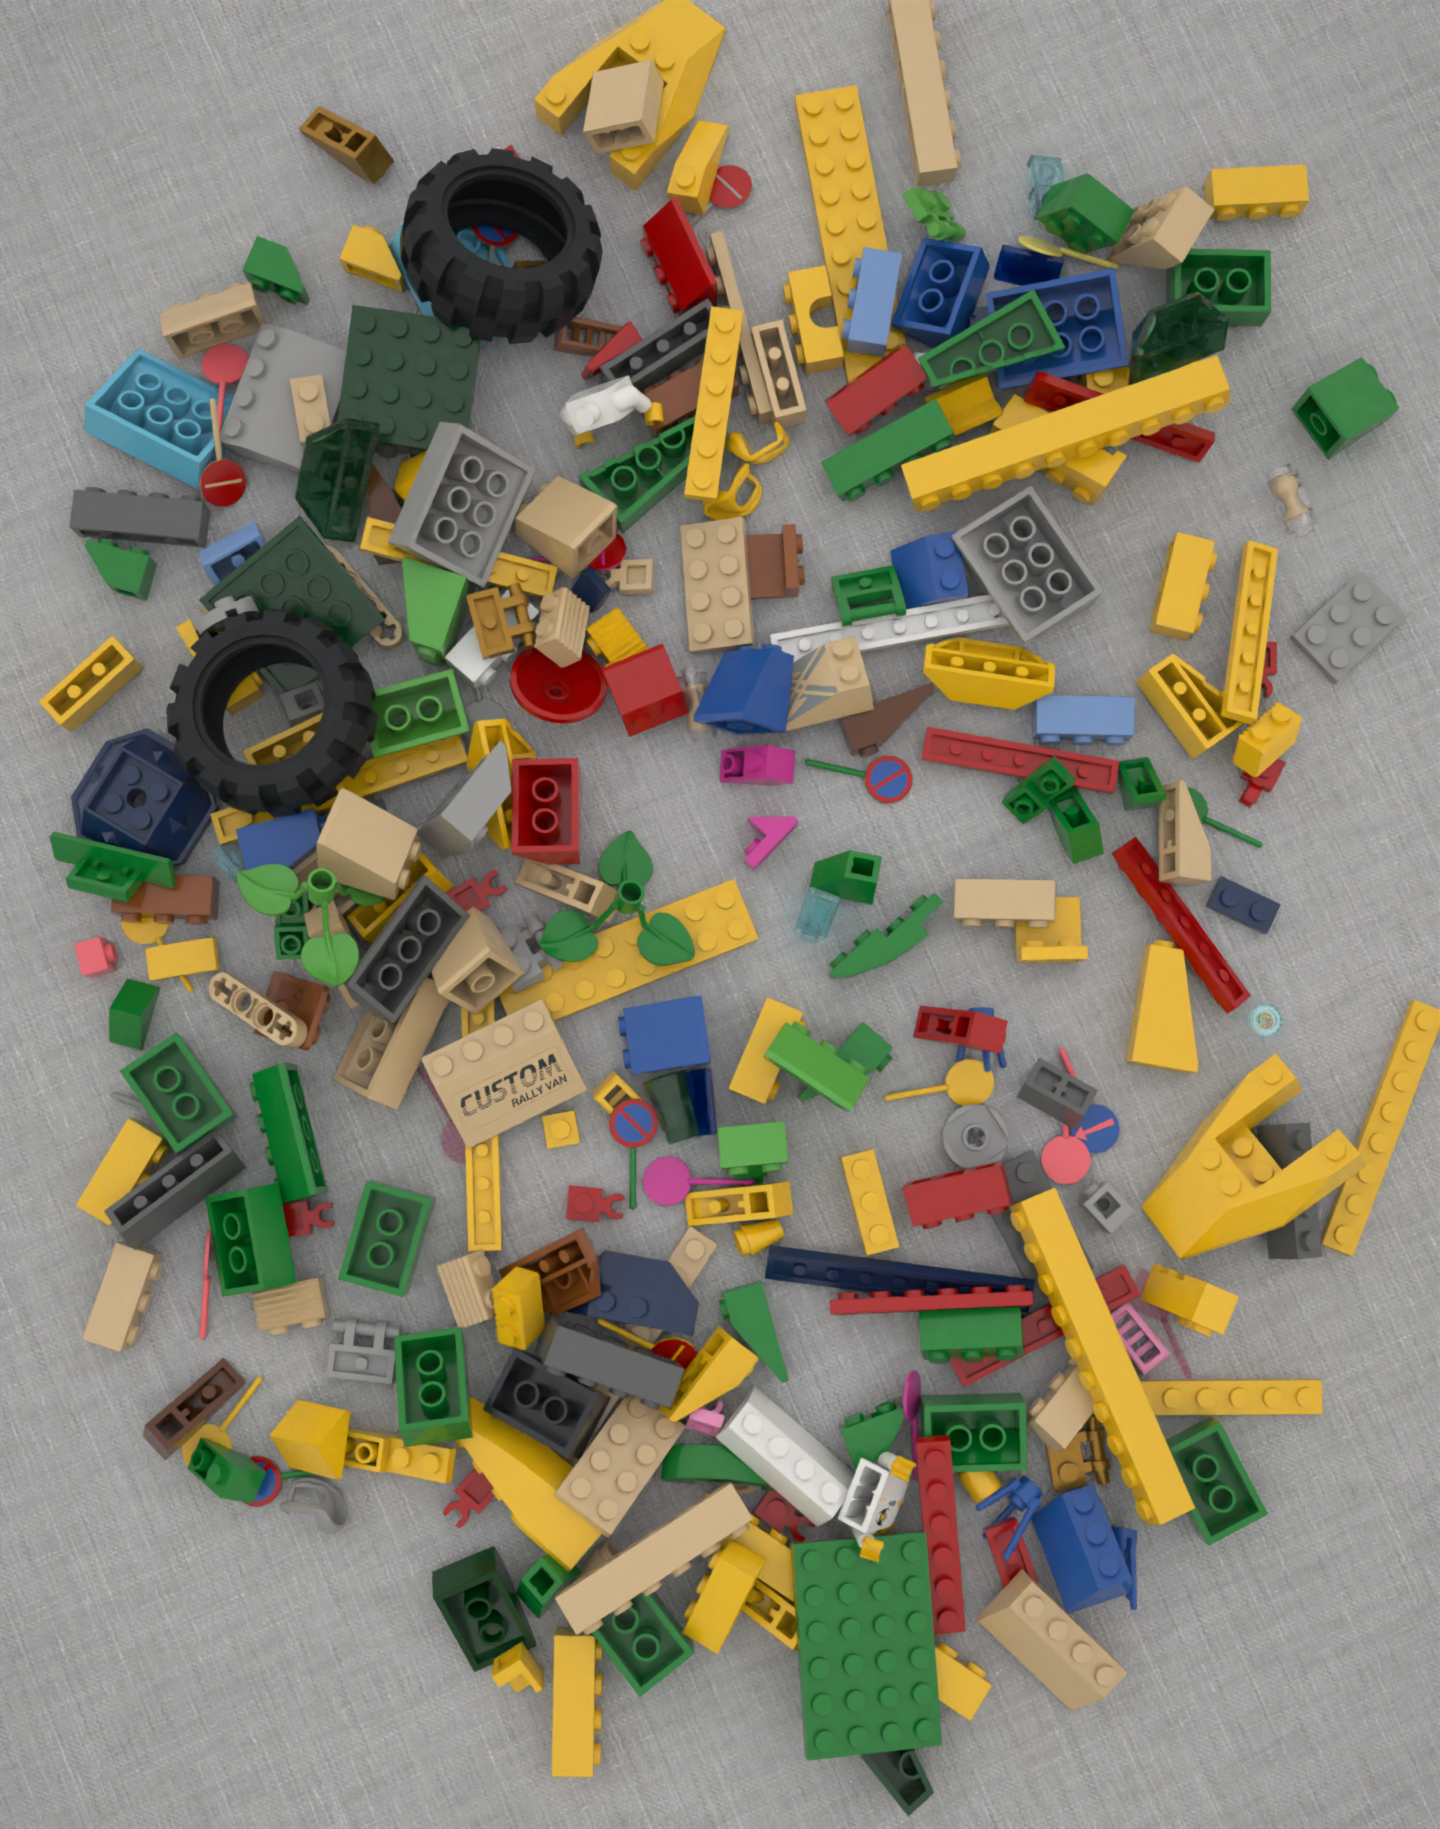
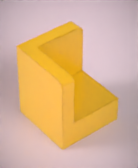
M523 1642L494 1659L492 1678L498 1687L508 1682L515 1692H519L529 1685L532 1686L536 1693L543 1690L545 1672Z

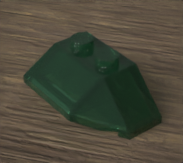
M1197 291L1150 309L1132 333L1128 385L1170 372L1224 350L1229 319L1221 314L1208 299Z
M345 418L307 436L305 439L295 499L325 539L354 543L356 541L380 427L379 423Z

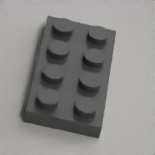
M1029 1150L1004 1163L1013 1196L1011 1205L1052 1189L1033 1150ZM1011 1205L1006 1206V1211L991 1216L1023 1278L1034 1280L1033 1297L1037 1299L1045 1294L1039 1287V1275L1034 1263H1031L1025 1254V1242L1021 1233L1014 1228L1011 1222L1010 1215L1012 1212L1009 1208ZM1078 1238V1241L1081 1245V1248L1085 1254V1257L1088 1261L1091 1270L1095 1269L1081 1241Z

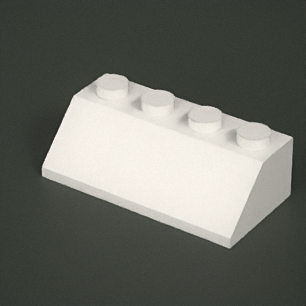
M756 1386L752 1388L716 1435V1438L817 1527L831 1520L844 1503L855 1473Z

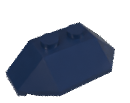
M605 1250L599 1255L601 1295L566 1311L693 1336L699 1302L671 1262Z

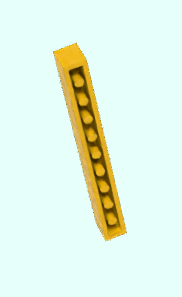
M1216 355L902 464L904 479L915 512L934 510L941 503L953 499L963 500L973 492L982 489H995L1002 485L1003 482L1014 478H1027L1034 471L1046 467L1055 468L1061 466L1066 460L1078 456H1090L1098 449L1109 445H1122L1130 438L1141 434H1154L1162 427L1173 423H1186L1194 416L1205 412H1218L1230 403V387L1219 358Z
M1056 1188L1041 1192L1009 1206L1012 1212L1010 1215L1011 1222L1014 1228L1021 1233L1025 1242V1254L1028 1260L1034 1263L1039 1275V1287L1048 1296L1053 1307L1051 1309L1052 1317L1055 1323L1062 1328L1066 1337V1349L1078 1365L1080 1382L1089 1391L1094 1402L1093 1412L1098 1421L1103 1423L1107 1432L1108 1447L1117 1456L1122 1467V1479L1126 1486L1131 1488L1135 1497L1137 1514L1145 1521L1146 1525H1162L1195 1509Z
M705 1491L701 1499L710 1493ZM749 1512L753 1518L747 1523L749 1529L734 1539L728 1535L718 1542L721 1546L719 1549L724 1551L730 1540H733L765 1559L766 1563L758 1578L795 1603L791 1547L786 1544L789 1539L774 1528L767 1532L758 1526L761 1520ZM941 1641L939 1646L935 1645L939 1700L971 1721L992 1685L984 1678L987 1674L984 1669L972 1661L965 1665L956 1659L959 1653Z

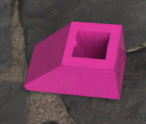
M771 745L721 750L719 782L766 786L793 784L795 751Z

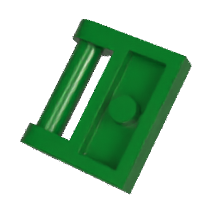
M894 565L831 577V586L842 627L851 626L854 621L895 614L896 617L906 615L905 600ZM885 599H892L891 602L874 604L853 609L849 608V606L864 604Z

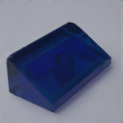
M1002 245L993 277L995 280L1019 286L1059 279L1064 259Z
M712 1069L690 1070L686 1073L691 1133L693 1136L714 1135L717 1133Z

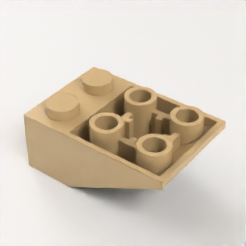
M1186 185L1175 191L1169 190L1164 196L1157 199L1153 198L1143 206L1138 205L1134 208L1135 211L1119 243L1111 246L1113 250L1107 260L1115 263L1168 269L1181 264L1215 209Z

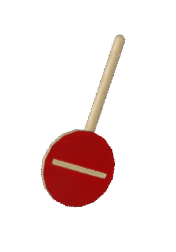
M211 398L209 403L216 460L209 463L203 469L199 488L202 496L209 503L215 506L226 507L236 503L242 497L246 489V477L243 469L237 463L222 457L216 400Z

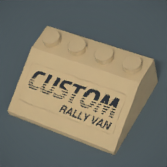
M543 999L421 1058L439 1097L468 1149L588 1090Z

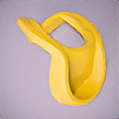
M775 422L774 426L778 440L754 453L745 436L739 432H731L726 437L724 448L739 458L758 465L769 462L782 454L789 447L790 439L780 423ZM784 441L785 444L777 448Z
M744 463L736 469L738 473L729 491H718L717 502L702 501L704 514L708 518L715 521L745 517L752 513L759 505L763 489L758 479L749 473L751 471L749 463ZM746 479L755 489L749 500L744 505L739 506L736 503V494Z

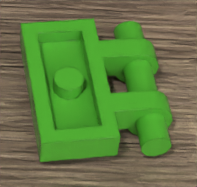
M911 187L902 195L917 222L924 223L928 234L937 241L946 240L948 242H958L964 239L966 230L959 223L952 222L954 216L950 211L951 203L942 192Z

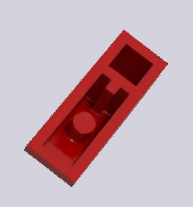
M920 1006L913 1038L1001 1054L1002 1045L1006 1039L1008 1021L976 1011Z

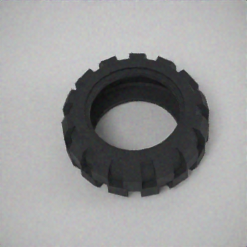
M492 148L489 154L478 155L475 149L456 153L447 161V164L440 161L418 181L417 188L409 195L400 235V258L406 270L409 283L421 303L430 301L435 317L451 328L455 324L468 328L470 330V337L491 342L494 336L505 337L508 339L509 344L532 342L539 332L547 338L571 323L573 318L583 311L594 288L601 265L603 248L600 241L601 232L591 205H584L582 191L568 177L560 179L552 173L551 165L535 157H531V160L527 161L514 157V151ZM474 225L503 227L529 239L542 251L548 262L531 268H509L496 265L468 250L458 240L454 232Z
M269 608L264 610L261 617H254L250 611L225 619L223 622L226 630L216 636L207 631L190 647L196 653L195 657L188 667L179 663L170 685V689L176 693L175 703H168L166 713L168 733L176 739L174 753L185 772L191 775L200 784L201 788L231 808L252 815L266 812L273 817L299 814L302 810L301 806L310 803L319 807L338 795L339 791L336 789V786L345 777L350 776L352 779L356 777L367 760L362 754L366 742L375 740L378 715L373 711L372 702L376 697V693L369 672L363 667L358 659L359 656L348 643L339 637L332 628L314 617L301 618L294 610ZM294 663L315 670L323 687L324 708L320 724L310 741L296 754L273 764L251 765L236 761L225 741L223 720L227 703L237 686L253 672L272 664Z

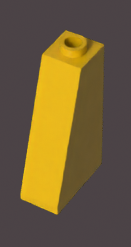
M1155 940L1154 945H1147L1143 950L1126 1062L1191 1074L1198 1072V1059L1184 952L1181 949H1175L1173 942Z

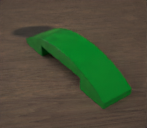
M673 1445L663 1459L661 1481L695 1484V1480L727 1483L729 1481L732 1484L762 1486L761 1490L776 1491L723 1445Z

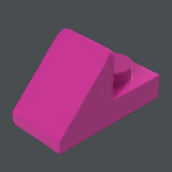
M794 816L748 817V824L764 839L760 841L756 838L745 849L744 853L747 857L744 859V864L754 872L793 831L799 821Z

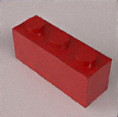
M903 343L824 401L848 436L853 432L855 435H859L872 425L869 420L880 413L882 416H885L898 406L896 401L906 394L908 397H911L925 387L923 382L928 377L907 345Z
M1003 1160L909 1181L903 1187L913 1227L922 1225L923 1229L938 1227L942 1225L941 1220L954 1218L955 1222L970 1220L975 1217L974 1213L987 1211L988 1215L998 1214L1006 1211V1206L1011 1205L1013 1200Z

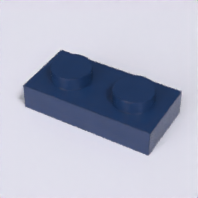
M1221 876L1218 878L1205 907L1265 935L1268 934L1281 904Z

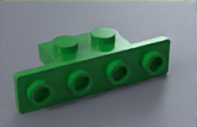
M53 832L50 836L54 858L57 861L76 865L66 877L67 887L70 889L128 902L144 881L173 888L176 884L171 859L58 832Z

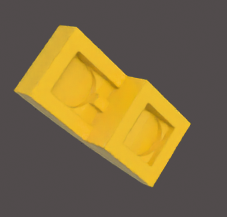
M213 937L145 949L149 981H160L184 975L193 976L220 970L216 938Z

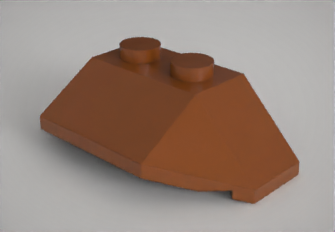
M584 1227L498 1270L502 1279L516 1266L539 1273L543 1311L555 1315L562 1314L601 1295L599 1256Z

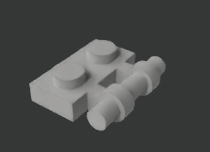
M536 913L529 914L525 918L529 926L526 931L521 933L517 925L514 924L500 932L525 971L523 975L511 984L516 994L546 979L541 970L542 967L550 964L553 970H559L564 965L563 961L549 956L542 949H540V952L532 954L529 946L536 942L539 944L546 927V923L540 921Z
M348 1317L347 1320L334 1319L332 1332L344 1333L343 1343H330L325 1377L393 1384L396 1369L395 1349L385 1348L386 1338L394 1339V1336L400 1335L401 1326L388 1325V1321L380 1320L377 1323L359 1322V1318ZM356 1336L374 1337L373 1346L356 1345Z

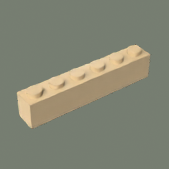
M888 0L887 14L916 185L919 187L953 182L957 169L961 168L960 150L954 149L953 139L956 138V126L954 119H949L948 109L951 108V97L949 89L944 90L943 79L946 78V68L944 60H939L937 50L941 48L939 30H934L932 20L936 18L934 0Z
M728 1481L555 1594V1600L575 1634L578 1635L583 1631L585 1635H589L603 1625L601 1619L609 1613L613 1612L615 1616L623 1613L633 1605L631 1599L641 1592L645 1597L662 1586L660 1580L670 1573L677 1577L691 1567L689 1561L699 1554L705 1558L721 1547L718 1543L720 1540L728 1535L734 1539L749 1529L747 1523L753 1518L732 1483Z

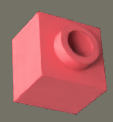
M96 937L74 944L82 976L94 978L117 971L115 962L118 961V954L114 944L109 943L108 939Z

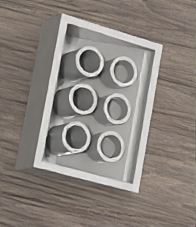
M262 323L221 429V445L240 458L316 476L328 442L301 446L289 379L322 374L331 429L333 431L338 418L346 350L288 328Z
M439 422L388 543L435 567L465 576L468 582L484 588L536 469L461 424Z
M1032 486L1027 487L950 537L1023 644L1069 620L1094 604L1104 593L1102 587Z

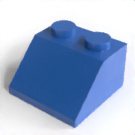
M957 531L925 536L890 550L892 565L895 567L906 609L967 598L969 592L962 554L950 538Z

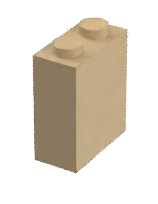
M652 60L593 72L583 133L596 154L655 142L664 82Z

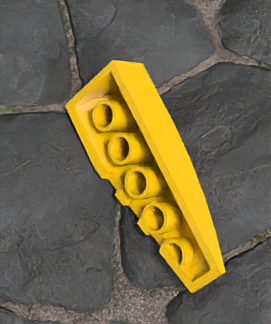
M470 1397L473 1438L455 1440L460 1448L467 1450L473 1459L471 1464L479 1474L483 1472L494 1487L492 1493L499 1502L503 1500L513 1514L511 1519L516 1526L569 1572L602 1534L553 1496L573 1466L546 1445L484 1411L485 1404Z

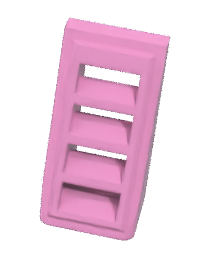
M1126 1302L1114 1310L1111 1316L1114 1323H1117L1128 1313L1132 1317L1130 1321L1118 1329V1332L1129 1358L1145 1376L1167 1359L1170 1353L1131 1304ZM1137 1324L1141 1330L1126 1341L1122 1335ZM1146 1335L1149 1341L1134 1352L1131 1346ZM1154 1346L1158 1352L1143 1363L1139 1357Z

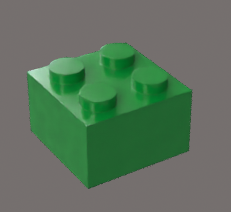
M1086 173L1052 185L1036 219L1045 225V229L1049 233L1059 236L1067 242L1071 250L1084 254L1118 244L1135 210L1093 176Z

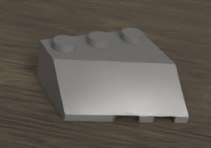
M502 741L498 742L489 755L486 754L474 769H471L454 785L418 830V836L445 858L454 853L460 855L465 848L468 850L474 843L477 844L489 830L485 824L512 791L506 745Z

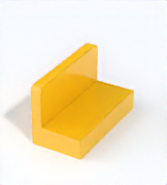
M986 374L960 381L924 398L926 404L934 399L938 401L955 436L1003 414L1000 405L993 397Z

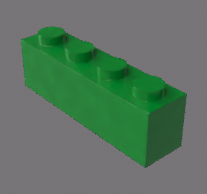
M934 399L825 459L821 464L837 496L842 501L848 499L851 502L866 494L865 489L875 484L882 486L895 478L894 474L902 470V464L928 456L933 452L937 453L951 448V442L957 440L940 404Z

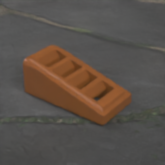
M575 316L571 323L555 332L553 350L570 354L595 356L605 345L606 333L611 334L612 338L623 326ZM567 328L572 329L571 340H566ZM580 330L585 331L584 343L579 342ZM593 332H598L597 346L592 345Z

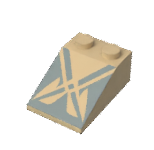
M856 636L823 644L793 663L786 731L874 710L870 683Z

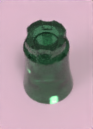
M686 1069L670 1072L642 1082L652 1101L662 1132L666 1134L668 1144L684 1141L699 1134L695 1123L697 1119L688 1088Z

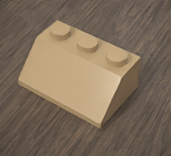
M251 282L246 284L235 283L229 286L228 290L217 294H203L196 301L187 304H174L167 311L159 313L163 337L179 360L209 350L217 345L226 344L258 333L262 323L268 324L258 295Z

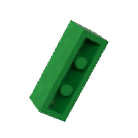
M1020 1306L919 1311L920 1351L923 1359L929 1360L930 1363L944 1364L948 1363L949 1359L963 1358L965 1362H980L983 1360V1357H997V1360L1012 1361L1016 1360L1017 1356H1025L1023 1317Z

